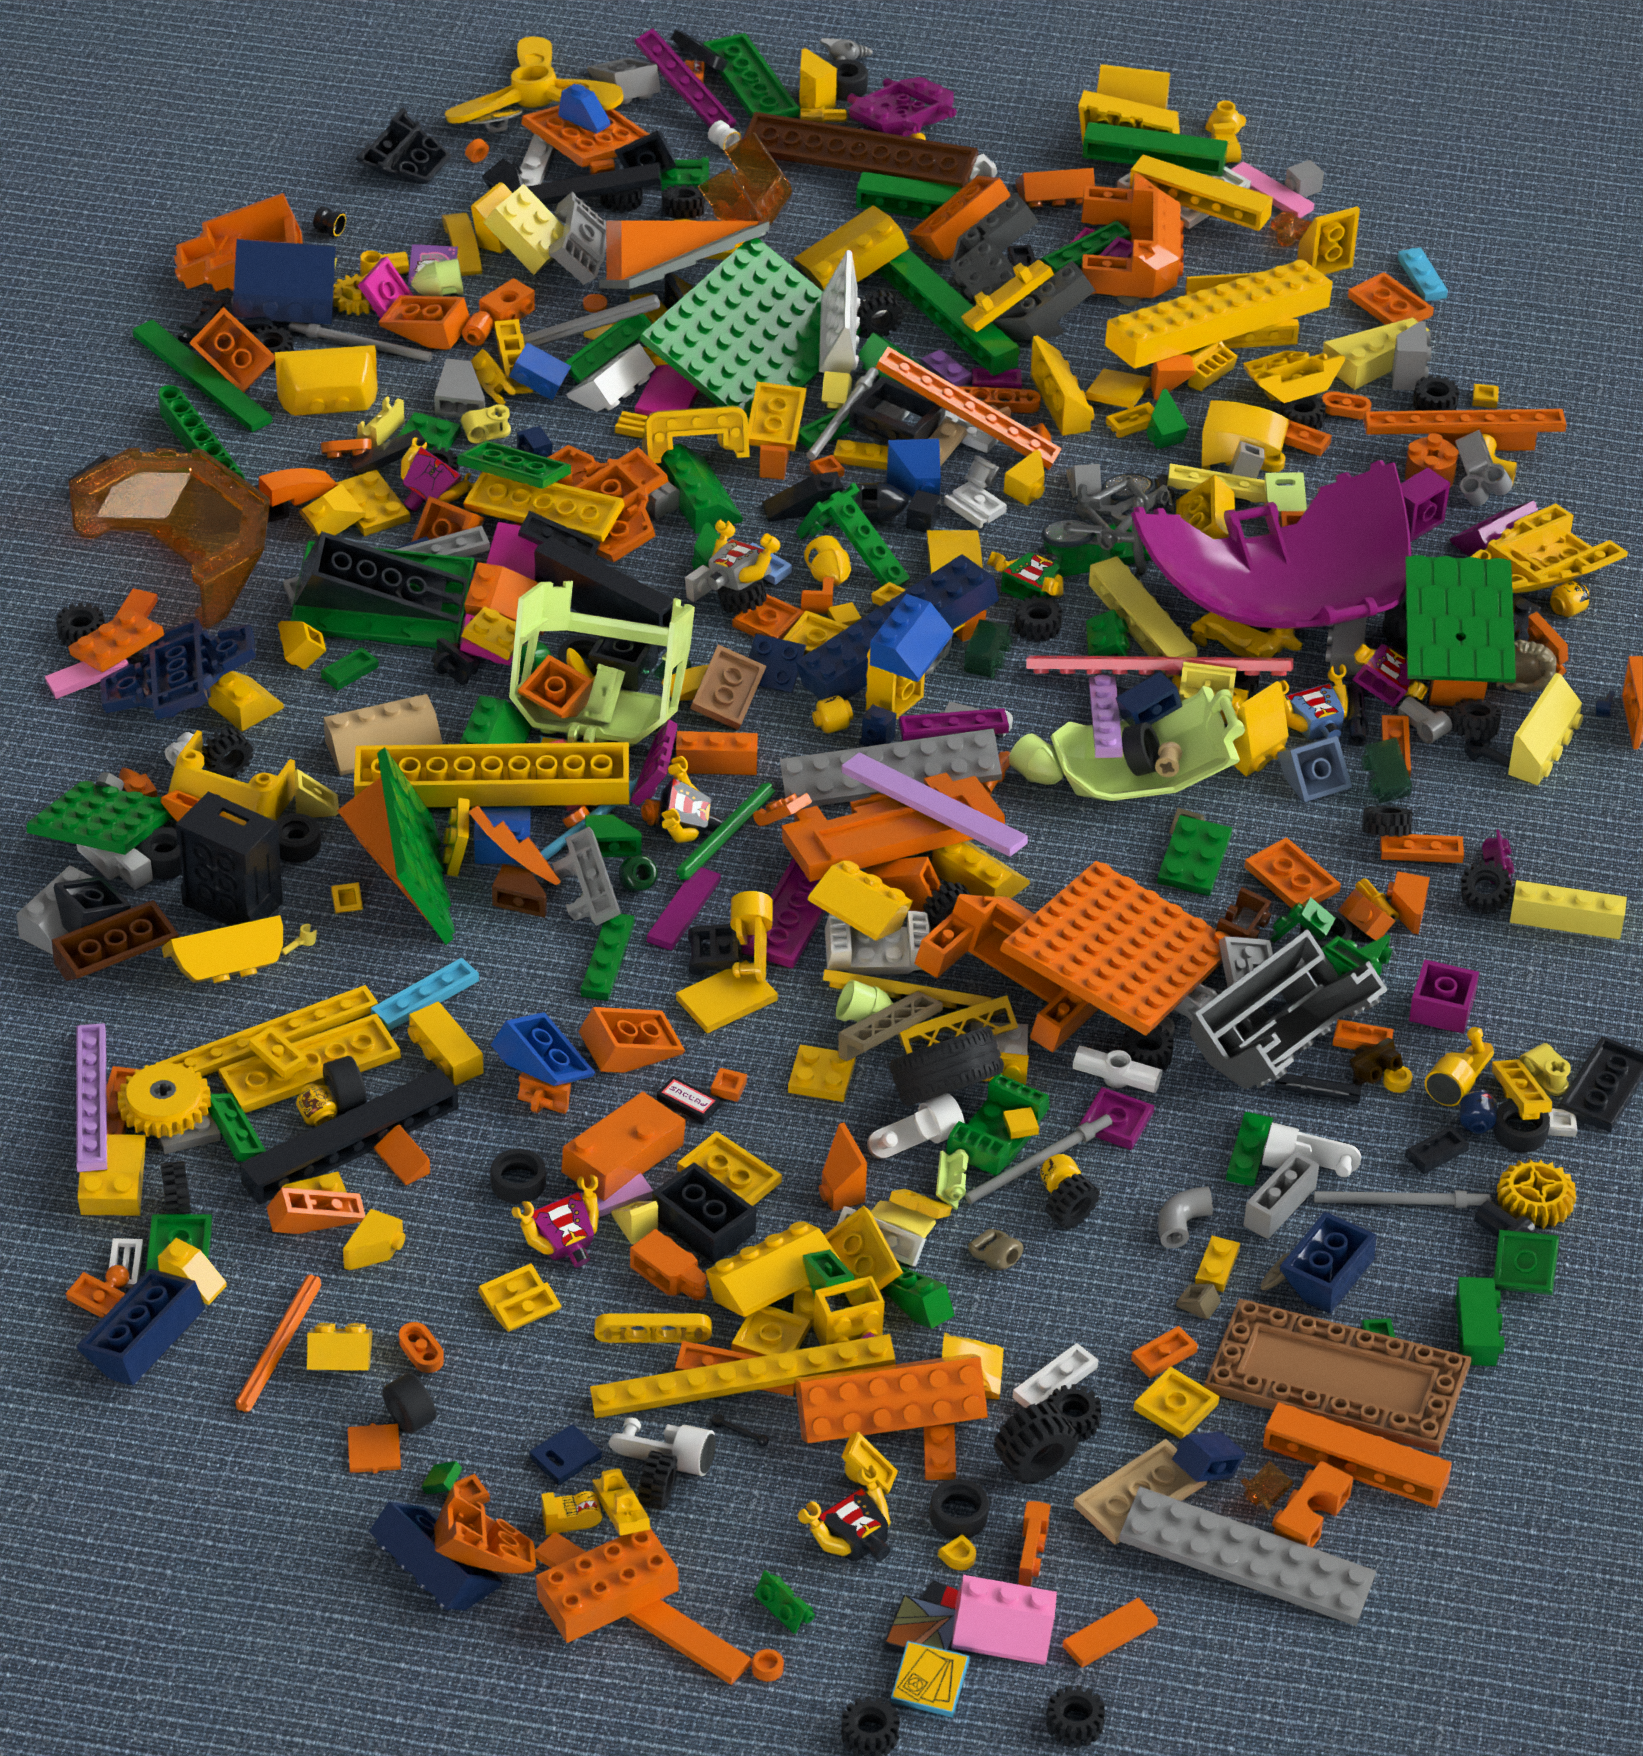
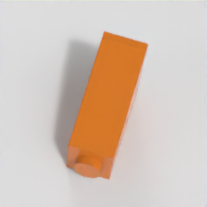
M928 857L896 859L866 867L864 871L866 874L879 877L882 883L888 887L903 891L905 897L913 901L909 909L910 911L923 912V905L927 903L926 898L928 896L932 897L931 892L934 890L938 892L940 890L939 886H941Z

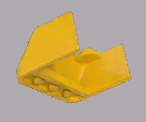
M197 730L177 757L168 793L179 790L201 799L209 791L269 819L277 820L295 795V760L289 759L278 776L270 773H259L253 776L249 783L241 782L202 769L204 766V756L201 750L203 738L202 731ZM224 811L221 812L222 817L244 826L247 823Z

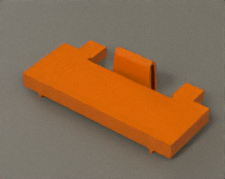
M942 773L924 778V785L1005 824L1004 813L976 776L952 781L947 773ZM881 793L850 802V815L827 820L818 806H813L795 812V822L781 825L783 843L810 882L822 879L832 865L841 861H851L861 869L973 840V838Z

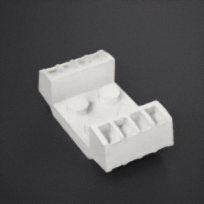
M908 911L907 927H901L900 930L877 941L829 914L825 926L827 969L847 971L860 975L909 974L914 970H922L914 963L921 940L931 932L928 913Z

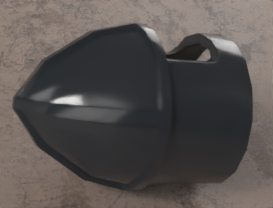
M882 482L855 483L860 490L855 497L856 504L869 521H878L880 523L891 520L900 514L908 504V499L902 491L890 484Z

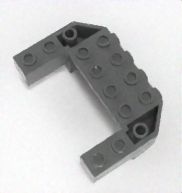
M1016 192L958 237L950 266L956 273L953 276L954 280L961 288L966 286V289L963 291L972 302L975 300L974 296L981 291L989 296L1016 276L1013 270L1014 266L1001 251L1039 222ZM1072 260L1034 291L991 321V323L1002 330L1011 340L1033 339V336L1037 335L1041 338L1058 336L1063 334L1064 331L1057 320L1096 290Z

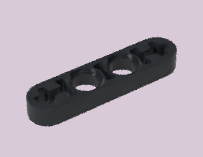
M678 29L674 30L670 38L705 63L724 72L729 61L695 38Z

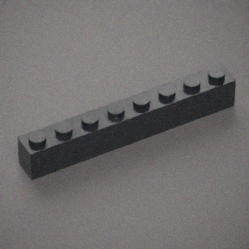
M439 1068L424 1074L405 1085H401L380 1097H376L355 1109H351L330 1121H326L305 1133H301L280 1145H276L240 1163L241 1184L254 1200L261 1205L273 1199L285 1184L321 1176L374 1150V1147L397 1125H400L406 1133H410L457 1110L458 1089Z

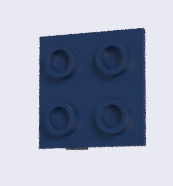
M755 634L748 658L766 666L758 686L792 693L798 675L795 661L803 657L806 645Z

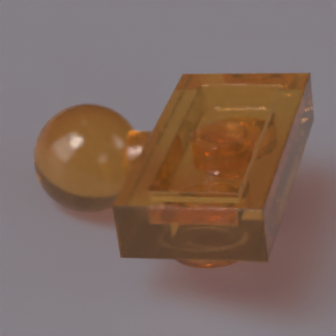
M1283 211L1272 219L1270 228L1278 231L1276 236L1277 242L1283 247H1289L1295 242V239H1302L1313 221L1304 220L1291 212Z

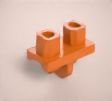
M524 1072L520 1074V1087L517 1099L531 1103L532 1112L539 1113L542 1107L563 1114L568 1111L571 1082L553 1086Z

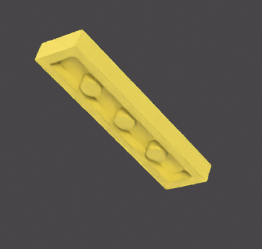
M1170 464L1167 486H1172L1176 489L1192 490L1215 474L1234 491L1235 498L1246 499L1254 503H1267L1268 501L1266 499L1265 480Z

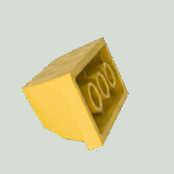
M375 345L275 352L277 396L282 407L291 415L365 411L375 402L378 391Z
M278 915L171 939L161 948L164 958L172 957L181 973L193 983L213 980V983L216 984L230 980V976L240 974L241 978L257 974V969L267 967L278 961L283 947V924L281 916Z

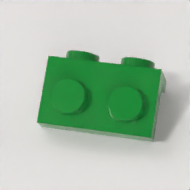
M1112 609L1086 620L1088 656H1109L1116 652L1119 656H1128L1130 644L1126 632L1129 631L1124 617L1120 618L1117 612Z

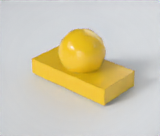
M859 1432L851 1434L841 1456L845 1461L844 1472L848 1479L859 1483L857 1474L861 1469L864 1470L865 1476L871 1479L869 1466L873 1464L879 1469V1477L875 1480L876 1486L881 1487L883 1495L889 1494L898 1471Z

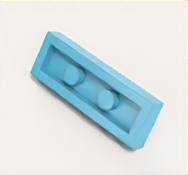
M1421 247L1398 252L1400 264L1425 302L1447 298V288Z

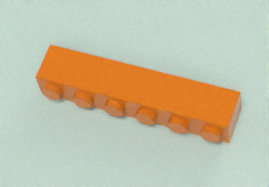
M1278 1402L1265 1428L1263 1448L1315 1466L1320 1461H1323L1353 1476L1354 1480L1437 1508L1449 1482L1452 1462L1423 1453L1409 1446H1403L1386 1440L1380 1436L1357 1430L1354 1427L1328 1420L1325 1417L1305 1412L1294 1406Z

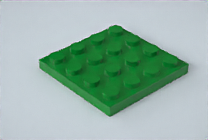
M80 781L27 822V833L126 855L150 836L155 829L160 828L171 819L172 816L161 803V797L153 798L144 796L140 792H126L114 786L104 787L95 785L91 781Z

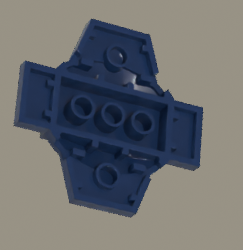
M198 618L165 630L164 636L149 644V649L142 654L145 659L142 663L135 664V668L133 664H129L101 679V701L105 713L142 706L153 708V712L157 720L164 717H174L180 711L188 708L195 709L208 701V698H211L210 687L223 675L256 658L254 632L250 624L219 630L217 637L215 634L209 636L207 630H202Z

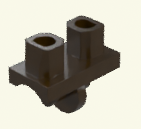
M1389 1037L1371 1048L1365 1045L1359 1046L1355 1050L1356 1056L1349 1059L1354 1073L1352 1080L1355 1085H1362L1365 1082L1374 1084L1381 1080L1382 1073L1387 1068L1395 1072L1403 1067L1402 1056L1395 1050L1394 1040Z

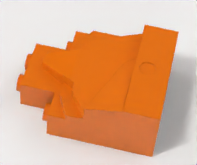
M284 193L203 222V233H200L199 237L176 245L177 255L174 256L177 268H175V273L179 282L183 281L187 289L207 283L208 285L212 284L215 292L226 288L233 291L237 239L303 244L302 231Z

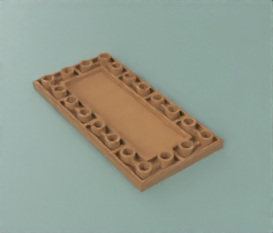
M1239 1298L1204 1387L1218 1396L1274 1410L1277 1403L1280 1402L1387 1440L1439 1453L1469 1371L1471 1357Z

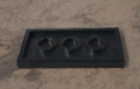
M1601 1036L1559 1103L1558 1109L1575 1114L1577 1120L1611 1133L1643 1081V1052Z

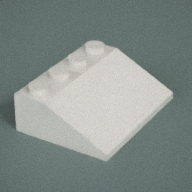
M846 251L821 294L819 372L829 371L850 374L858 365L859 356L856 355V349L859 344V336H856V331L860 322V318L857 317L860 298L857 297L858 287L852 251Z

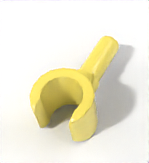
M303 924L300 927V936L281 949L282 954L286 955L301 945H314L317 930L310 932L311 925Z

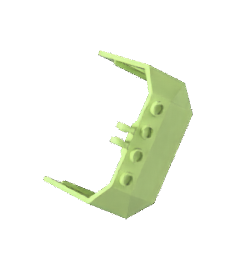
M563 581L562 587H553L552 582H540L518 599L509 698L532 727L540 728L541 732L547 734H554L556 731L564 732L568 736L569 743H575L578 738L584 736V743L612 740L629 742V747L634 746V744L640 742L678 711L691 645L695 607L690 604H684L683 607L681 606V600L675 597L673 599L671 622L669 628L570 612L573 581ZM568 630L667 646V652L662 656V660H666L662 697L620 689L610 723L584 716L583 713L587 705L576 717L560 718L519 694L518 689L531 675L540 631ZM528 641L522 679L518 685L522 644ZM677 666L672 700L670 702L672 671Z

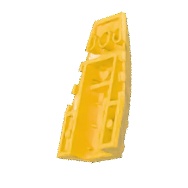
M1555 503L1518 519L1512 529L1507 528L1504 530L1499 539L1491 540L1485 550L1480 549L1471 557L1511 560L1513 593L1545 589L1568 582L1627 557L1628 552L1611 540L1592 547L1572 534L1571 528L1574 515Z

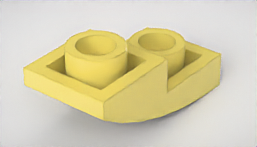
M879 1201L871 1211L874 1218L923 1238L928 1235L936 1224L933 1217L889 1201Z

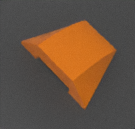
M454 1484L449 1491L434 1526L435 1551L460 1563L495 1572H533L536 1568L534 1541L503 1519H497V1521L491 1519L485 1514L484 1505L479 1502L472 1505L459 1495L462 1490Z

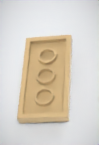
M1165 1439L1074 1499V1508L1116 1545L1120 1542L1121 1530L1139 1487L1182 1501L1205 1486L1207 1481L1196 1482L1172 1460L1177 1448Z

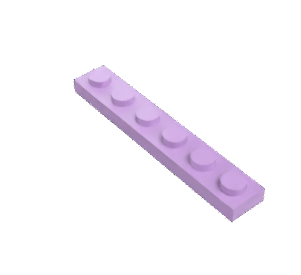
M1104 674L1089 677L1095 758L1123 757L1119 708L1116 701V678Z

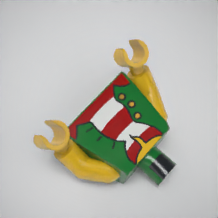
M991 552L986 564L995 567L996 571L1002 573L1001 591L1022 601L1026 597L1032 599V596H1037V598L1045 596V599L1048 600L1052 596L1059 598L1063 595V578L1060 576L1059 559L1054 554H1047L1043 558L1034 553H1027L1019 559L1006 561L1005 556L997 552Z

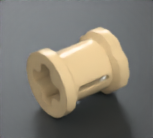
M1167 742L1159 746L1158 754L1160 758L1156 761L1155 769L1161 776L1173 777L1179 771L1178 761L1181 759L1183 752L1177 743Z

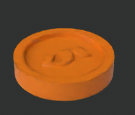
M590 294L583 299V307L588 312H600L607 308V299L600 294Z

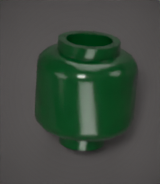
M637 855L627 858L622 862L618 876L621 884L626 889L639 892L647 890L655 884L658 877V869L651 858Z

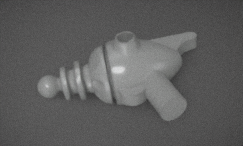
M822 38L819 41L821 45L828 48V52L836 61L842 59L856 60V58L860 59L862 57L865 58L866 55H872V49L857 45L854 41L848 39Z

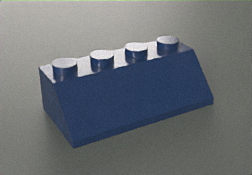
M149 1269L77 1345L78 1351L109 1379L133 1386L206 1308L196 1281Z
M389 1501L369 1532L377 1539L376 1544L385 1552L391 1553L397 1559L396 1564L400 1568L416 1577L415 1582L418 1586L426 1591H430L436 1597L435 1602L440 1607L448 1611L451 1609L467 1610L501 1587L503 1581L491 1570L460 1563L435 1551L434 1526L437 1518L425 1506Z

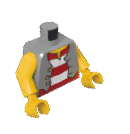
M722 520L717 521L715 529L720 533V538L716 539L712 557L708 562L711 576L707 578V583L712 590L716 591L722 586L737 591L742 590L772 572L770 566L772 557L770 555L780 548V542L774 536L766 533L761 537L760 544L765 549L734 539L727 542V538L734 535L735 528L729 521H727L726 525Z

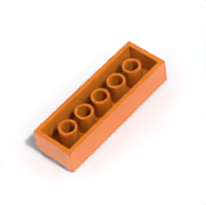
M974 1353L794 1378L801 1438L806 1443L849 1438L851 1434L856 1432L863 1436L988 1418L981 1357Z

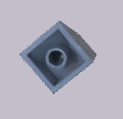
M1338 736L1323 738L1278 752L1284 778L1302 802L1352 788Z

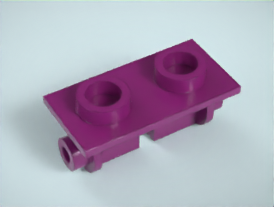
M1497 829V838H1487L1482 844L1485 865H1489V860L1494 861V867L1499 863L1503 866V871L1506 869L1509 872L1508 877L1511 878V874L1515 873L1511 858H1508V855L1512 854L1510 843L1507 838H1502L1499 829Z

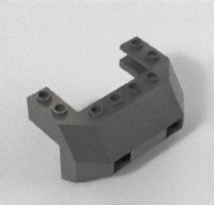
M1307 929L1197 1010L1193 1016L1189 1035L1207 1062L1244 1089L1254 1085L1260 1088L1271 1080L1276 1081L1287 1073L1285 1068L1294 1062L1295 1056L1293 1053L1296 1050L1302 1052L1314 1044L1312 1038L1316 1035L1320 1038L1332 1030L1330 1025L1340 1017L1349 1013L1354 1017L1364 1009L1368 1010L1381 1002L1379 996L1388 989L1369 961L1339 976ZM1280 992L1286 1003L1269 1014L1263 1004L1271 1001V998Z

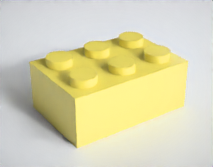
M524 184L498 205L483 222L533 275L553 259V257L549 256V246L560 239L564 233V225Z

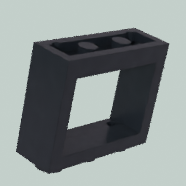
M882 376L850 407L849 427L887 444L888 440L929 439L945 420L946 409L911 388ZM884 400L923 418L912 427L873 409Z

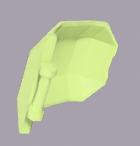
M1202 686L1196 695L1181 701L1182 707L1151 725L1156 732L1160 745L1162 743L1174 742L1180 746L1183 752L1181 759L1178 761L1179 771L1173 777H1164L1157 772L1136 776L1128 767L1124 753L1123 757L1095 758L1092 725L1087 726L1067 722L1051 735V740L1063 773L1076 795L1098 800L1115 801L1176 793L1238 763L1240 759L1233 741L1245 732L1243 723L1237 718L1232 705V695L1229 690H1220L1214 696L1212 688ZM1221 710H1223L1226 720L1228 722L1227 727L1225 726L1222 716L1220 714ZM1120 721L1121 737L1124 728L1130 726L1126 721Z

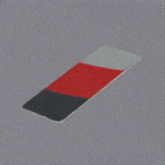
M933 1580L922 1597L933 1603L955 1609L959 1590Z

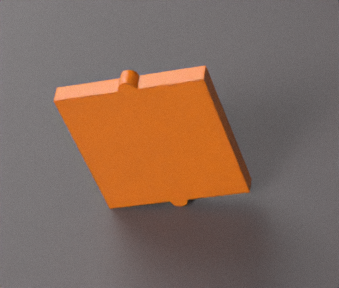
M371 1423L370 1426L348 1427L350 1473L372 1471L376 1474L378 1471L401 1470L398 1424L376 1425Z

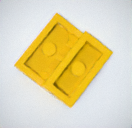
M532 1263L482 1284L478 1289L489 1310L508 1332L558 1311L562 1307L548 1282H542Z

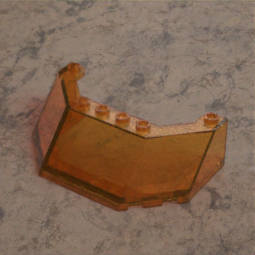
M128 448L69 481L73 530L89 539L97 538L109 530L147 531L193 565L191 568L192 580L200 587L202 605L196 609L195 619H199L201 626L208 629L227 618L264 551L270 498L203 449H192V453H176V449L156 448L155 452H140V448Z

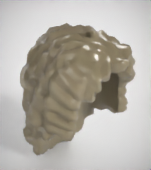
M1518 639L1514 642L1515 683L1496 682V686L1504 685L1510 691L1519 690L1526 693L1531 691L1537 692L1539 689L1542 691L1556 673L1557 659L1553 652L1543 644Z

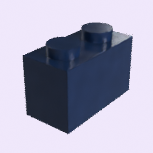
M1161 672L1156 673L1116 697L1120 715L1130 726L1145 722L1152 725L1182 707L1177 687Z
M1222 1431L1184 1436L1177 1444V1451L1172 1460L1196 1482L1233 1478L1246 1453Z

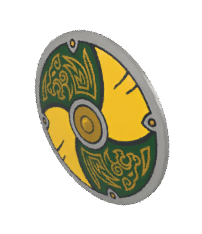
M523 110L495 111L467 121V123L484 124L489 134L506 131L508 119L522 114ZM503 120V122H500L498 127H494L492 124H489L491 122Z

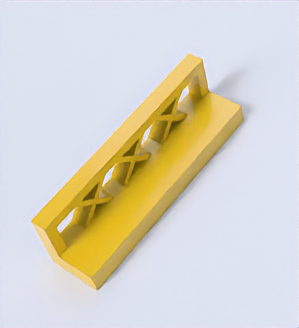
M1006 995L915 1024L900 1032L898 1037L901 1046H904L906 1054L912 1052L911 1042L925 1039L929 1041L928 1046H931L932 1044L940 1043L935 1040L937 1034L951 1030L957 1033L955 1036L957 1037L966 1033L962 1031L964 1025L976 1021L984 1024L983 1027L988 1026L992 1028L994 1036L1018 1029V1025ZM1006 1012L1010 1024L998 1027L989 1021L992 1016Z

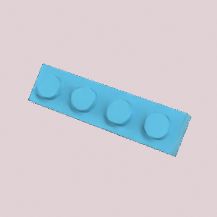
M460 958L371 1008V1015L377 1013L389 1032L409 1021V1014L439 1001L441 1003L479 981V973L463 958Z

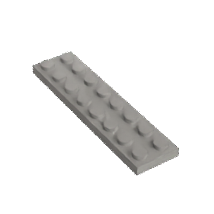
M994 729L780 759L785 797L796 793L797 797L808 793L812 803L804 808L856 801L868 798L876 793H881L842 773V765L859 752L924 784V778L942 773H947L952 781L976 776L980 783L1002 780Z
M1143 1487L1138 1489L1119 1537L1120 1542L1354 1626L1358 1624L1376 1574V1570Z

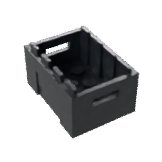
M208 791L175 824L177 845L180 846L183 882L181 884L182 905L228 926L269 918L283 903L278 822ZM224 811L247 823L243 826L219 814Z

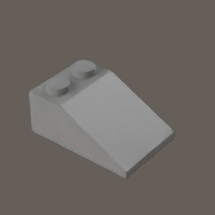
M628 57L587 66L588 72L595 81L616 84L622 88L624 98L621 104L630 103L632 98L639 97V99L652 98L653 93L661 92L657 64Z

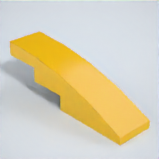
M519 319L494 321L502 371L511 380V385L517 391L515 394L533 393L531 388L509 377L515 362L525 347Z

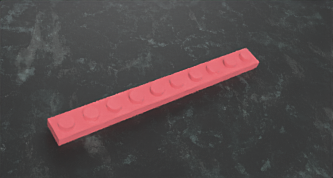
M1029 656L1026 658V669H1033V673L1036 674L1049 673V669H1060V674H1074L1075 669H1086V674H1101L1102 670H1112V674H1128V670H1138V674L1151 675L1154 674V670H1165L1166 675H1179L1183 669V662L1235 668L1236 671H1244V675L1248 676L1260 675V671H1271L1272 676H1286L1287 671H1292L1293 658Z

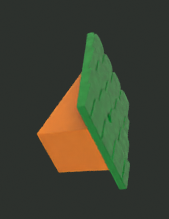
M1406 556L1407 679L1430 680L1429 705L1454 706L1457 701L1460 702L1463 699L1468 701L1471 698L1474 701L1482 699V702H1484L1488 682L1515 683L1511 560L1502 558Z
M384 747L377 753L381 777L338 809L337 812L364 849L430 923L445 945L453 940L452 935L455 933V929L448 909L451 906V902L442 875L445 868L438 848L441 841L431 812Z

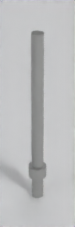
M290 322L289 325L290 331L307 334L309 338L318 339L321 337L356 346L375 345V349L378 351L430 362L432 358V352L321 328V325L315 323L308 325Z
M871 367L866 375L860 377L856 382L854 391L807 452L808 459H816L850 413V407L872 387V382L879 373L875 367Z
M1106 1114L1091 1123L1085 1122L1078 1126L1074 1133L965 1194L966 1201L972 1204L1041 1165L1049 1157L1060 1154L1081 1141L1085 1143L1093 1139L1095 1133L1112 1124L1110 1116Z
M1456 1190L1454 1193L1314 1191V1203L1454 1205V1208H1467V1205L1481 1206L1487 1200L1490 1202V1194H1467V1191Z

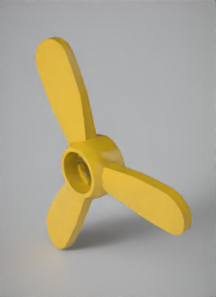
M526 37L518 42L517 56L519 67L511 74L510 86L452 107L444 114L448 123L456 124L476 119L514 103L528 108L542 107L552 101L560 102L561 92L573 84L583 85L586 89L593 91L604 111L619 106L623 101L624 95L622 88L612 83L581 79H557L555 71L551 67V42L541 37Z

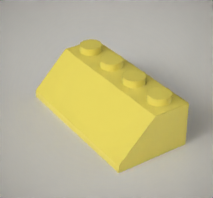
M1554 674L1514 736L1508 775L1537 786L1544 776H1549L1553 761L1560 759L1563 746L1569 745L1573 736V730H1578L1583 720V715L1580 714L1582 702L1561 674Z
M1516 880L1510 923L1620 939L1627 897Z

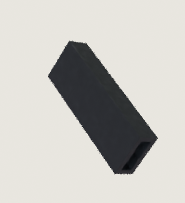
M552 537L543 544L538 545L535 549L536 582H552L553 587H562L563 581H573L570 608L581 614L669 628L673 609L672 598ZM658 645V653L663 651L667 646Z

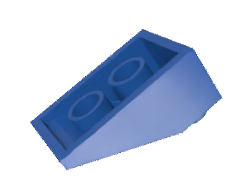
M479 806L494 827L501 821H504L519 843L528 836L531 839V806ZM475 821V864H520L498 846Z
M545 1012L505 1021L491 1043L499 1057L508 1066L553 1086L590 1078L595 1074V1071Z

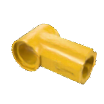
M365 251L360 255V276L367 275L377 262L386 256L399 274H405L409 272L408 256L406 252L381 255L377 251Z

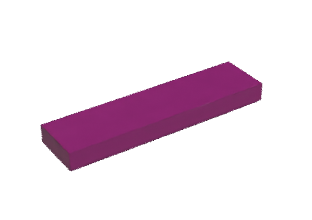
M1005 708L899 716L898 720L902 741L994 729L995 734L1009 733V723Z
M701 867L689 880H685L647 934V942L672 951L720 883L721 874Z

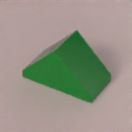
M830 1249L803 1255V1263L814 1300L815 1290L854 1280V1275Z

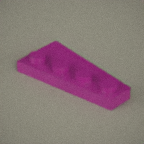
M670 719L655 734L631 795L630 801L637 806L645 799L653 797L657 791V785L667 775L673 744L677 738L675 735L678 724Z

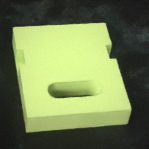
M1303 472L1265 473L1266 499H1268V502H1274L1277 505L1279 516L1281 511H1306ZM1276 484H1293V485H1292V486H1278V485H1276Z

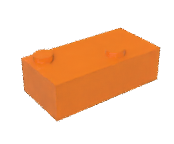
M642 1091L564 1145L561 1172L577 1182L579 1177H583L585 1187L591 1184L590 1174L594 1175L598 1179V1186L593 1193H596L598 1198L605 1201L639 1173L644 1174L682 1147L684 1144L686 1120Z

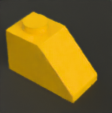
M1036 449L1005 473L1004 493L1026 506L1039 499L1045 490V474L1041 451Z
M370 1209L343 1248L344 1269L350 1271L390 1260L395 1251L400 1250L405 1242L403 1221Z
M175 1238L158 1256L159 1271L195 1280L203 1302L207 1305L227 1286L226 1281L201 1250L178 1238Z

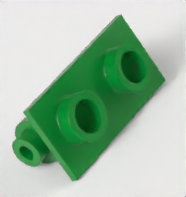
M766 1570L763 1571L754 1596L793 1634L797 1633L802 1622L808 1624L815 1618L813 1608L807 1605L800 1597L794 1598L795 1592L783 1582L780 1576L771 1575Z

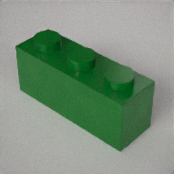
M1458 1277L1455 1303L1459 1354L1471 1357V1365L1497 1366L1498 1355L1504 1353V1336H1499V1331H1502V1313H1497V1308H1500L1501 1296L1500 1291L1495 1290L1494 1278Z

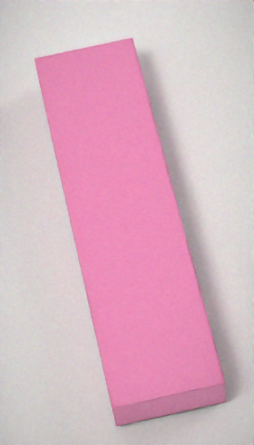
M1245 162L1230 169L1251 181L1250 190L1273 197V206L1297 220L1314 210L1313 202Z

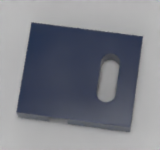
M571 1424L530 1450L529 1455L530 1459L559 1486L583 1471V1467L587 1464L590 1466L602 1458V1451L574 1424ZM548 1457H553L561 1466H556Z

